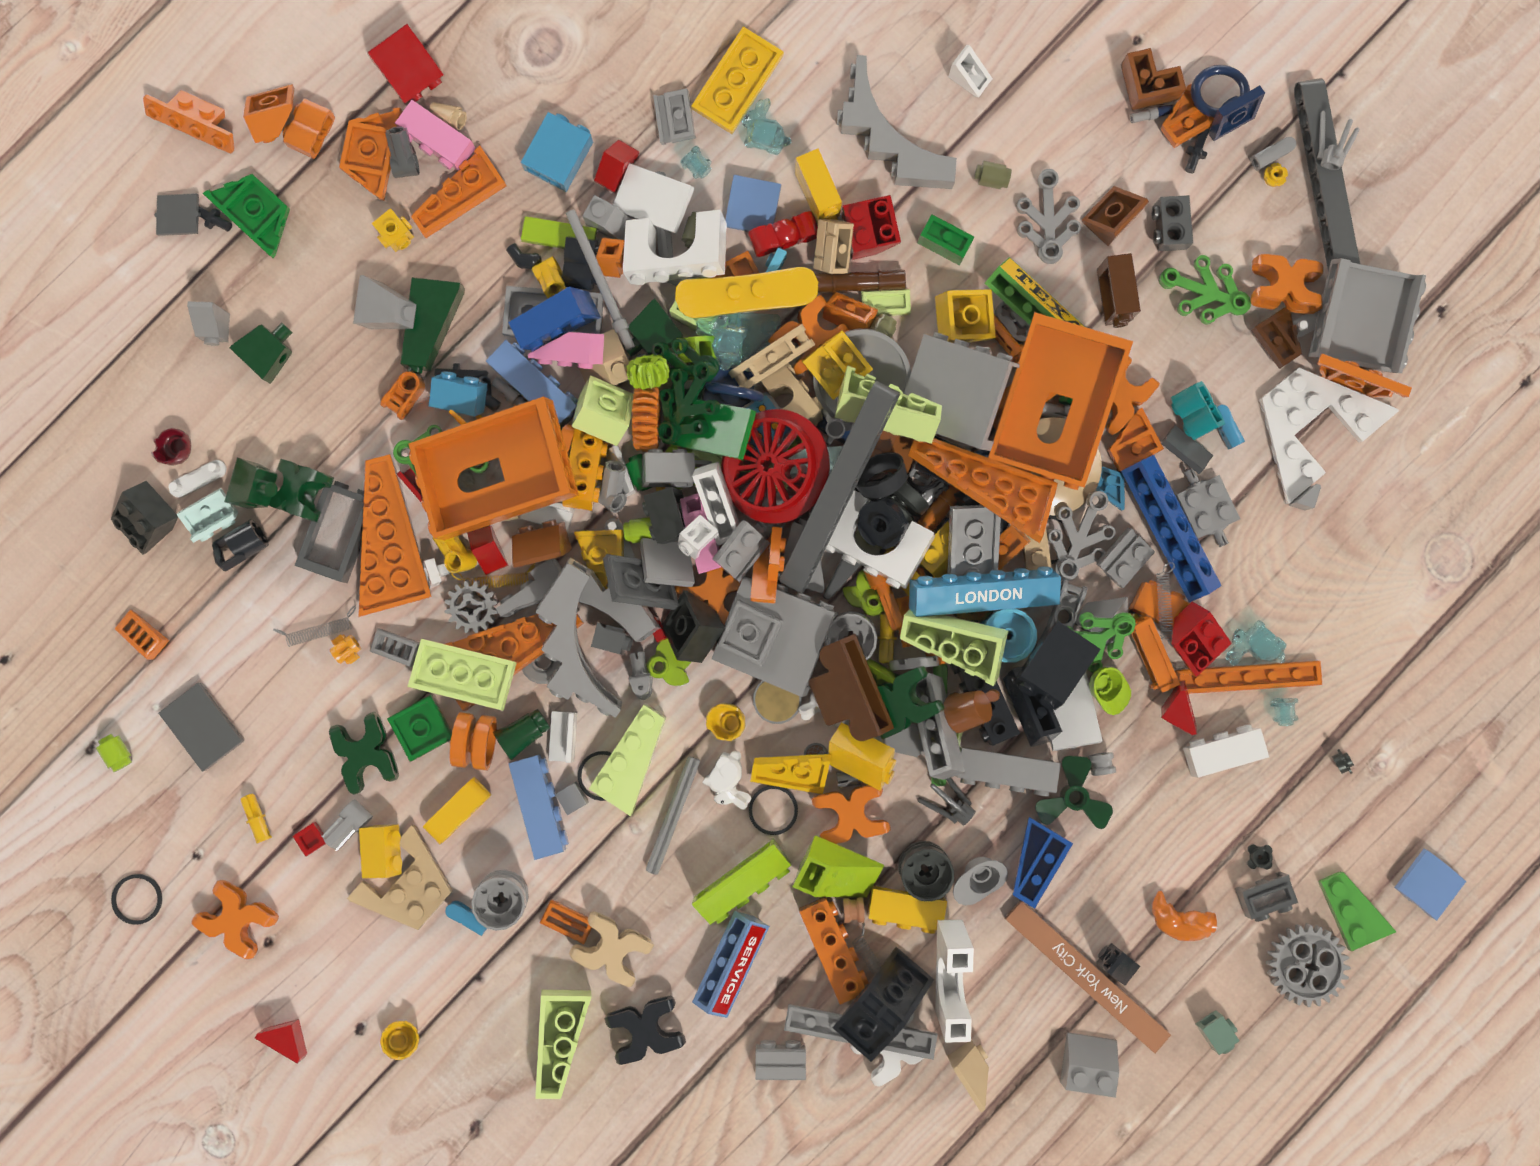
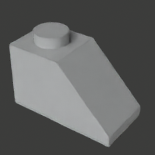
M594 195L583 214L586 225L596 228L597 231L612 239L625 240L626 220L632 219L616 206Z
M188 301L187 307L195 337L204 341V344L219 346V342H228L230 314L213 302Z

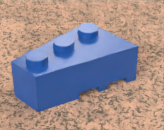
M567 287L508 323L520 348L533 352L568 332H572L600 319L601 316L588 291Z
M1028 817L1012 894L1035 909L1073 843Z

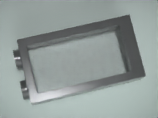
M335 481L331 488H323L316 507V509L321 511L318 523L311 521L294 566L348 584L362 546L364 491L360 489L357 490V493L349 491V485Z

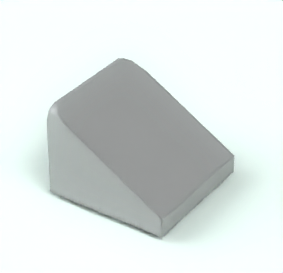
M1315 484L1308 487L1289 506L1304 511L1315 508L1321 485Z
M577 781L556 793V797L567 815L589 803Z

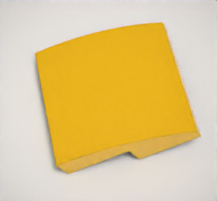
M843 330L802 360V363L832 400L839 396L847 365L855 368V373L863 377L873 370Z

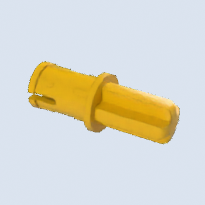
M881 614L880 637H877V639H880L879 662L889 663L894 658V640H897V637H894V631L891 630L886 615Z
M248 794L243 796L241 803L248 819L246 824L249 823L256 844L272 838L264 819L266 815H262L255 795Z

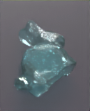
M769 98L761 99L756 103L755 109L745 114L742 119V125L748 128L744 145L747 148L755 147L766 150L770 154L778 155L784 147L791 144L792 140L785 135L784 129L776 120L766 119V113L771 106V101Z
M728 315L717 316L712 321L698 319L696 323L697 335L714 336L712 349L716 359L720 362L721 370L726 371L731 366L740 365L744 338L747 337L748 333L747 327H738L735 324H730L731 318Z
M1257 620L1254 626L1250 627L1246 632L1242 629L1235 630L1232 638L1233 648L1226 655V659L1230 661L1231 665L1239 664L1243 655L1248 652L1256 660L1276 661L1282 664L1286 658L1284 650L1287 644L1269 631L1262 621Z

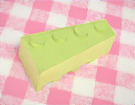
M847 365L839 392L835 418L855 423L875 383L876 377L866 374L865 377L855 373V368ZM890 384L888 387L900 392V396L883 431L932 444L941 420L942 405L914 393L905 395L899 387Z
M909 609L903 618L900 639L927 653L931 652L941 657L942 661L948 664L952 663L964 669V672L972 676L976 675L986 680V683L994 686L999 677L1008 630L946 615L916 617Z
M643 705L589 788L629 816L634 812L666 717L650 706Z
M541 989L535 1099H561L591 1001V990Z

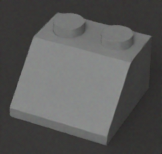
M1067 1032L1060 1083L1065 1090L1116 1098L1119 1078L1117 1040Z

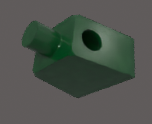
M655 298L629 324L628 330L633 336L632 341L635 347L626 350L630 357H633L643 349L646 354L652 355V347L655 343L665 342L671 348L674 340L684 338L683 334Z
M282 322L273 332L261 324L229 348L262 380L271 384L292 354V351L283 342L293 332Z
M237 457L225 503L247 509L267 508L271 497L275 496L278 491L275 484L277 473L261 464Z

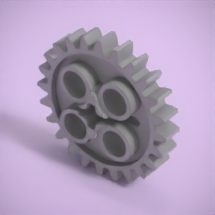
M1306 923L1303 929L1302 926L1296 924L1295 932L1286 928L1287 936L1278 934L1281 942L1276 943L1272 941V945L1276 949L1275 951L1267 952L1273 956V960L1266 961V964L1273 967V969L1267 971L1268 975L1275 977L1272 979L1271 984L1279 986L1276 991L1281 995L1285 994L1284 998L1289 1001L1293 999L1294 1003L1299 1006L1302 1001L1307 1007H1311L1312 1001L1317 1006H1321V999L1330 1003L1329 995L1332 994L1338 997L1339 995L1335 989L1337 987L1345 988L1341 983V979H1349L1347 975L1343 974L1344 970L1350 969V966L1343 963L1349 959V956L1341 954L1346 947L1341 944L1337 945L1340 939L1336 936L1331 937V931H1323L1322 927L1318 925L1313 929L1312 925ZM1303 944L1302 953L1296 955L1297 946ZM1326 951V960L1320 962V955ZM1306 963H1308V964L1311 963V966H1310V967H1305V964H1306ZM1296 968L1297 973L1295 977L1289 979L1290 970ZM1316 976H1320L1319 984L1313 986V979Z

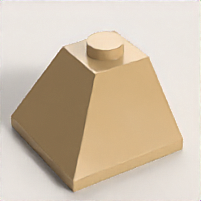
M613 328L602 333L604 334L603 364H593L592 369L579 368L585 383L590 375L612 385L628 380L627 365L629 360Z
M971 1040V1042H967L947 1057L979 1111L983 1112L986 1106L989 1071L985 1059L988 1058V1055L981 1044L975 1046Z

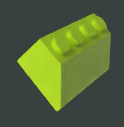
M773 838L695 895L692 906L710 925L715 921L719 924L730 916L728 912L735 906L737 909H740L750 901L748 898L755 892L759 895L770 886L768 882L776 877L779 880L790 872L788 868L791 866V862Z

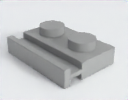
M688 89L667 92L660 96L653 95L660 143L666 145L669 142L676 143L695 139L696 135Z
M742 520L713 557V560L740 582L770 542L748 522Z
M1127 528L1099 559L1096 565L1114 583L1124 588L1155 551L1132 528Z

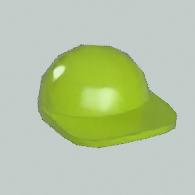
M1101 667L1092 674L1089 681V689L1091 695L1097 700L1101 708L1110 715H1117L1122 712L1131 699V689L1123 674L1113 667Z

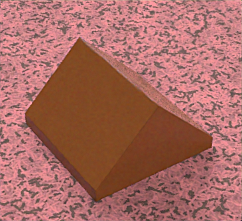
M1113 186L1081 221L1101 241L1109 246L1138 216L1149 201L1145 197Z

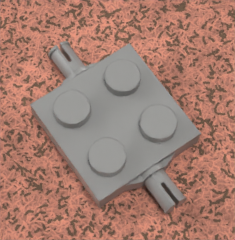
M1193 469L1184 472L1190 486L1175 496L1197 539L1205 535L1214 534L1219 547L1228 544L1229 542L1223 530L1229 524L1240 520V517L1220 475L1209 480L1199 481Z

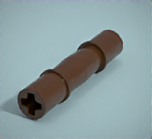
M880 269L878 272H848L845 274L814 273L818 280V293L876 289L879 291L904 290L906 288L905 270L881 271Z

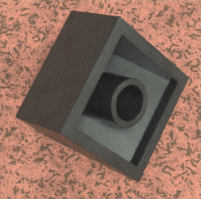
M669 487L644 495L643 510L645 515L650 517L652 524L649 527L652 539L657 541V544L678 541L679 534L686 528L680 499L684 498L682 490Z
M684 590L678 599L679 606L675 610L670 611L662 623V627L677 660L702 663L725 628L716 610L689 591Z

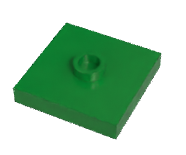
M429 695L387 718L410 762L451 741L452 731L433 695Z

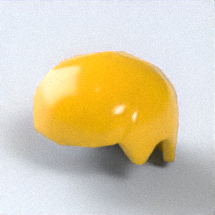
M718 704L712 707L706 716L707 729L719 740L732 741L740 737L745 730V715L736 705Z
M408 1021L392 1022L384 1029L381 1035L380 1044L383 1053L390 1059L403 1060L410 1057L418 1048L420 1040L418 1030Z

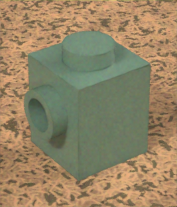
M1216 1010L1196 1023V1026L1212 1050L1218 1055L1229 1053L1235 1048V1044L1240 1041L1235 1034L1238 1030L1229 1018L1225 1020L1223 1015Z

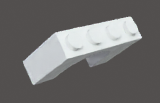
M721 210L696 212L694 242L685 253L674 258H662L655 255L657 231L650 218L626 220L623 273L629 283L643 285L649 282L664 283L669 280H686L696 277L712 278L716 275H724L727 223Z
M854 490L825 550L832 554L834 551L842 554V559L854 566L856 562L865 567L864 571L874 577H877L878 574L886 578L885 582L896 589H899L900 586L906 589L935 538L934 532L912 521L903 539L893 551L885 555H871L862 551L855 542V530L858 525L857 523L860 521L859 511L869 502V499Z
M937 920L935 1011L945 1043L971 1042V1016L964 996L963 972H973L974 948L963 920Z

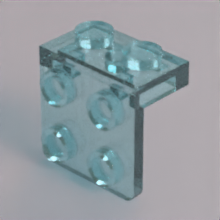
M757 313L728 314L726 328L731 329V338H726L725 352L730 353V360L732 362H744L769 346L768 339L780 328V316L777 314Z

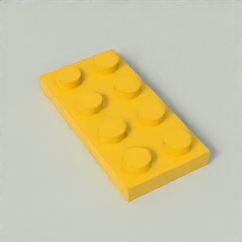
M743 26L691 105L692 110L730 134H733L784 56V51Z

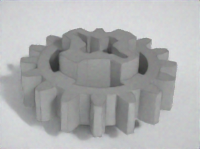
M465 580L464 587L460 583L456 584L457 592L450 590L448 594L452 599H446L444 602L450 605V608L445 610V613H451L452 615L448 620L449 623L456 621L455 628L459 629L461 626H464L465 633H468L471 628H473L475 633H478L480 626L486 630L489 627L487 621L493 623L496 619L492 614L498 613L494 605L498 604L499 600L492 599L496 592L494 590L488 592L489 584L487 583L482 587L479 586V580H475L473 585H471L469 580ZM476 592H478V593H480L481 595H483V596H484V599H482L481 597H479L478 595H476ZM464 593L463 601L456 604L459 595ZM470 602L472 605H480L475 610L465 607ZM488 609L484 619L480 620L481 611ZM459 614L465 616L468 621L464 620Z

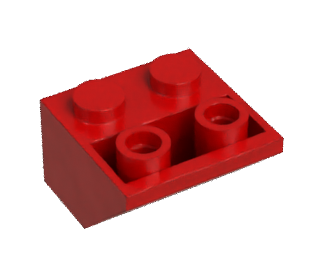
M891 195L843 205L841 213L843 221L854 224L850 253L852 260L877 255L901 243Z
M1193 601L1174 618L1171 645L1195 677L1204 671L1232 644L1212 613Z

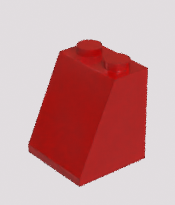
M408 24L367 52L369 58L404 104L411 100L414 102L418 101L423 97L420 93L427 87L433 90L442 83L440 78L444 74Z

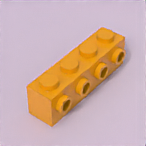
M576 428L574 429L569 461L579 496L564 500L562 503L563 507L592 511L594 502H599L600 488L596 487L598 480L603 479L604 466L601 465V459L607 456L608 443H604V440Z

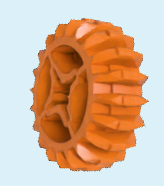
M658 387L646 388L644 390L638 388L634 390L632 441L635 449L642 450V452L657 449L660 442L658 427L661 424V402Z

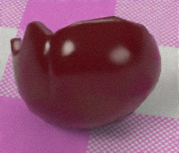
M169 428L162 431L158 438L154 439L156 447L155 451L151 452L152 456L159 463L171 466L182 464L190 456L191 439L184 431Z

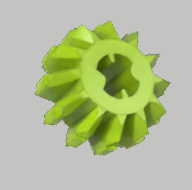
M652 354L636 357L634 360L629 361L627 365V377L633 388H641L642 390L646 388L652 389L668 382L669 366L666 359L661 355L655 356Z

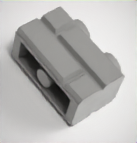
M763 1040L761 1044H756L755 1080H806V1046L801 1045V1042L797 1040L786 1041V1045H776V1042L773 1040Z

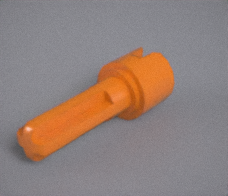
M864 571L870 589L877 591L891 630L902 629L903 618L892 589L885 582L886 578L879 574L877 577H874Z

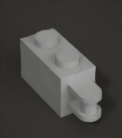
M650 449L642 457V487H692L694 484L692 476L695 467L712 464V461L695 460L694 453H687V450L684 449L673 450V453H663L661 449Z

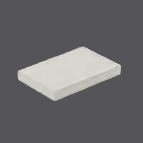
M629 163L613 205L629 217L635 219L650 218L654 226L677 234L694 187Z
M1085 672L1065 703L1057 710H1054L1063 732L1051 741L1052 751L1097 744L1103 741L1093 698L1089 689L1087 673Z

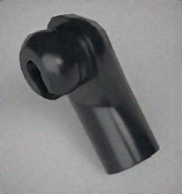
M516 243L506 249L517 267L521 269H532V267L542 262V258L538 253H522Z
M481 376L478 378L479 382L487 384L485 406L496 412L501 402L492 396L490 378Z

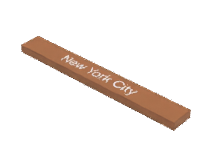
M1021 900L1004 918L1153 1053L1156 1054L1171 1036L1169 1032Z

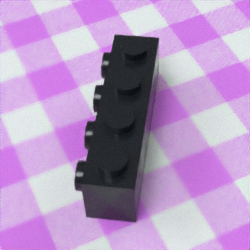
M952 663L949 664L954 675L958 673L962 683H959V688L962 693L978 690L986 693L991 689H996L1000 693L997 701L990 702L992 707L991 720L982 724V728L979 729L983 741H988L989 745L994 746L1019 735L1020 732L997 681L992 686L986 683V680L976 675L972 676L964 672V669Z

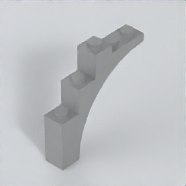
M857 55L856 64H851L850 79H854V87H849L848 102H844L843 110H838L837 125H841V134L865 136L864 151H868V160L895 161L892 162L891 177H895V185L952 189L955 183L957 158L938 155L916 146L901 136L888 123L880 112L871 93L867 76V56Z
M570 557L536 610L542 621L548 624H555L541 649L550 660L560 661V664L548 681L547 688L550 689L549 691L558 698L564 697L567 700L574 692L579 700L585 703L590 702L597 706V709L606 716L612 715L616 718L621 711L622 701L608 692L594 677L584 660L578 642L576 627L577 605L581 592L590 577L591 570Z
M557 559L537 562L534 565L536 568L530 571L535 581L529 580L520 586L521 591L515 595L509 594L500 601L501 605L496 608L501 617H510L526 607L540 603L563 569ZM590 569L591 574L581 592L579 602L591 605L610 615L626 629L635 642H642L661 628L647 606L612 602L609 585L607 584L608 589H605L594 571Z

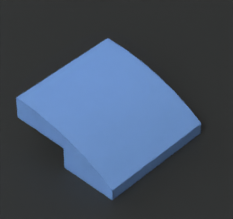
M734 175L725 220L727 228L749 232L762 225L774 224L781 184Z
M1423 849L1394 888L1409 901L1416 904L1429 917L1437 921L1466 881L1431 852Z

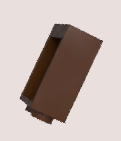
M1132 253L1107 256L1097 268L1105 326L1113 325V328L1128 326V323L1134 320V317L1141 312Z

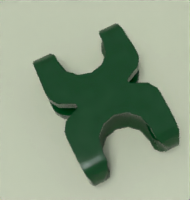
M280 459L277 470L283 474V485L276 495L271 497L269 506L318 523L321 511L315 508V496L322 488H331L334 477L309 467Z
M924 666L899 675L893 683L887 682L877 686L894 726V729L880 735L881 739L895 735L910 727L912 722L920 723L945 709L941 700L926 703L917 696V683L928 675Z
M376 712L368 713L365 716V734L359 741L351 739L346 728L342 725H334L329 729L334 752L338 756L348 758L342 765L341 774L348 791L353 795L360 793L364 789L363 772L369 765L377 767L386 781L392 782L399 777L394 754L390 750L380 749V746L386 741L387 733L381 717Z

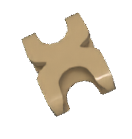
M596 911L590 912L588 923L590 927L601 934V939L596 946L590 948L579 944L574 945L569 951L571 959L590 970H597L605 964L606 974L609 979L623 986L632 987L636 980L633 971L622 964L623 957L632 951L649 954L654 947V943L650 938L633 929H625L618 934L615 920Z

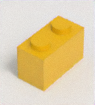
M399 824L373 825L359 828L362 878H388L402 874Z

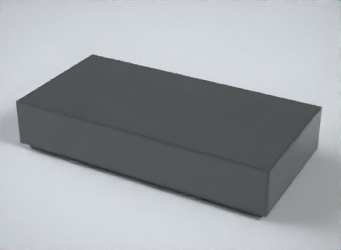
M1176 425L1171 428L1161 443L1198 474L1205 469L1213 457V454L1187 436Z

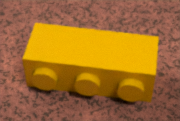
M873 886L870 892L867 916L868 919H872L873 924L886 926L887 922L896 923V927L911 930V926L920 927L922 932L936 934L937 920L945 919L947 900L942 897L932 902L920 901L912 897L907 891Z

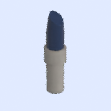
M1173 105L1155 106L1144 111L1130 114V122L1136 123L1144 120H1153L1160 116L1168 115L1172 112Z

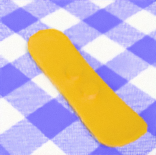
M795 267L742 276L686 279L679 282L676 286L675 299L679 310L690 318H708L751 311L793 308L806 305L815 299L818 295V280L814 272L806 267Z

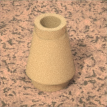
M433 102L429 107L430 113L455 130H461L464 127L467 114L461 107Z

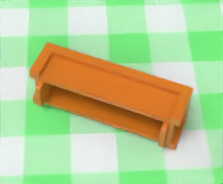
M1145 615L1136 618V625L1131 635L1152 681V684L1149 685L1150 688L1154 690L1159 689L1161 693H1164L1180 685L1152 618Z

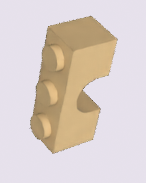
M789 362L758 382L765 392L767 391L773 399L782 394L793 396L792 402L783 409L804 416L814 425L823 420L821 413L823 407L816 397L811 398L807 393L809 389L802 379L798 381L794 377L795 371Z

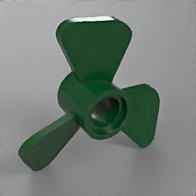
M1081 756L1063 757L1061 765L1068 785L1062 788L1060 797L1042 799L1036 803L1035 810L1040 821L1045 825H1049L1068 807L1075 811L1082 810L1096 828L1104 829L1113 814L1112 806L1106 802L1090 799L1088 791L1082 787L1091 769V761ZM1077 790L1080 794V799L1077 803L1072 804L1069 796L1071 792Z

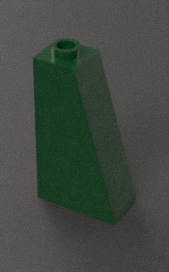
M412 277L409 300L416 304L413 329H405L401 365L408 369V372L422 374L423 371H431L465 294V288L461 283Z

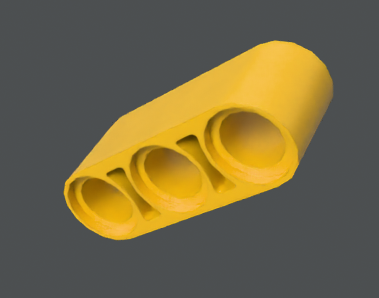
M473 777L424 824L423 828L440 845L492 794L476 777Z

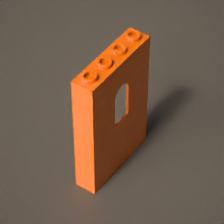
M1035 312L1018 363L1020 366L1016 369L988 458L1015 466L1029 473L1032 471L1041 474L1040 477L1051 481L1055 479L1064 481L1063 486L1078 490L1079 486L1085 488L1133 341ZM1049 392L1073 399L1062 434L1054 443H1044L1037 436V427Z
M544 396L409 443V458L415 466L417 474L415 476L416 484L421 489L423 497L421 500L422 507L427 512L429 520L428 530L434 539L447 540L579 496L554 402ZM499 458L505 481L470 493L460 489L458 477L463 470Z

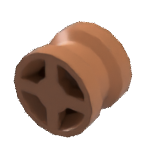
M858 897L856 900L843 898L844 923H850L852 920L864 923L863 897Z

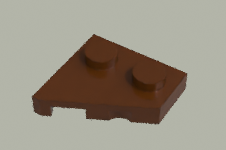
M1286 307L1251 330L1279 369L1302 354L1300 342L1297 339V326L1293 325L1291 311Z

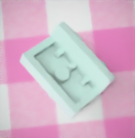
M222 488L177 513L179 519L190 532V540L193 543L199 539L203 542L214 535L213 531L220 527L224 530L236 522L234 519H236L238 511L233 504L225 503L226 494Z

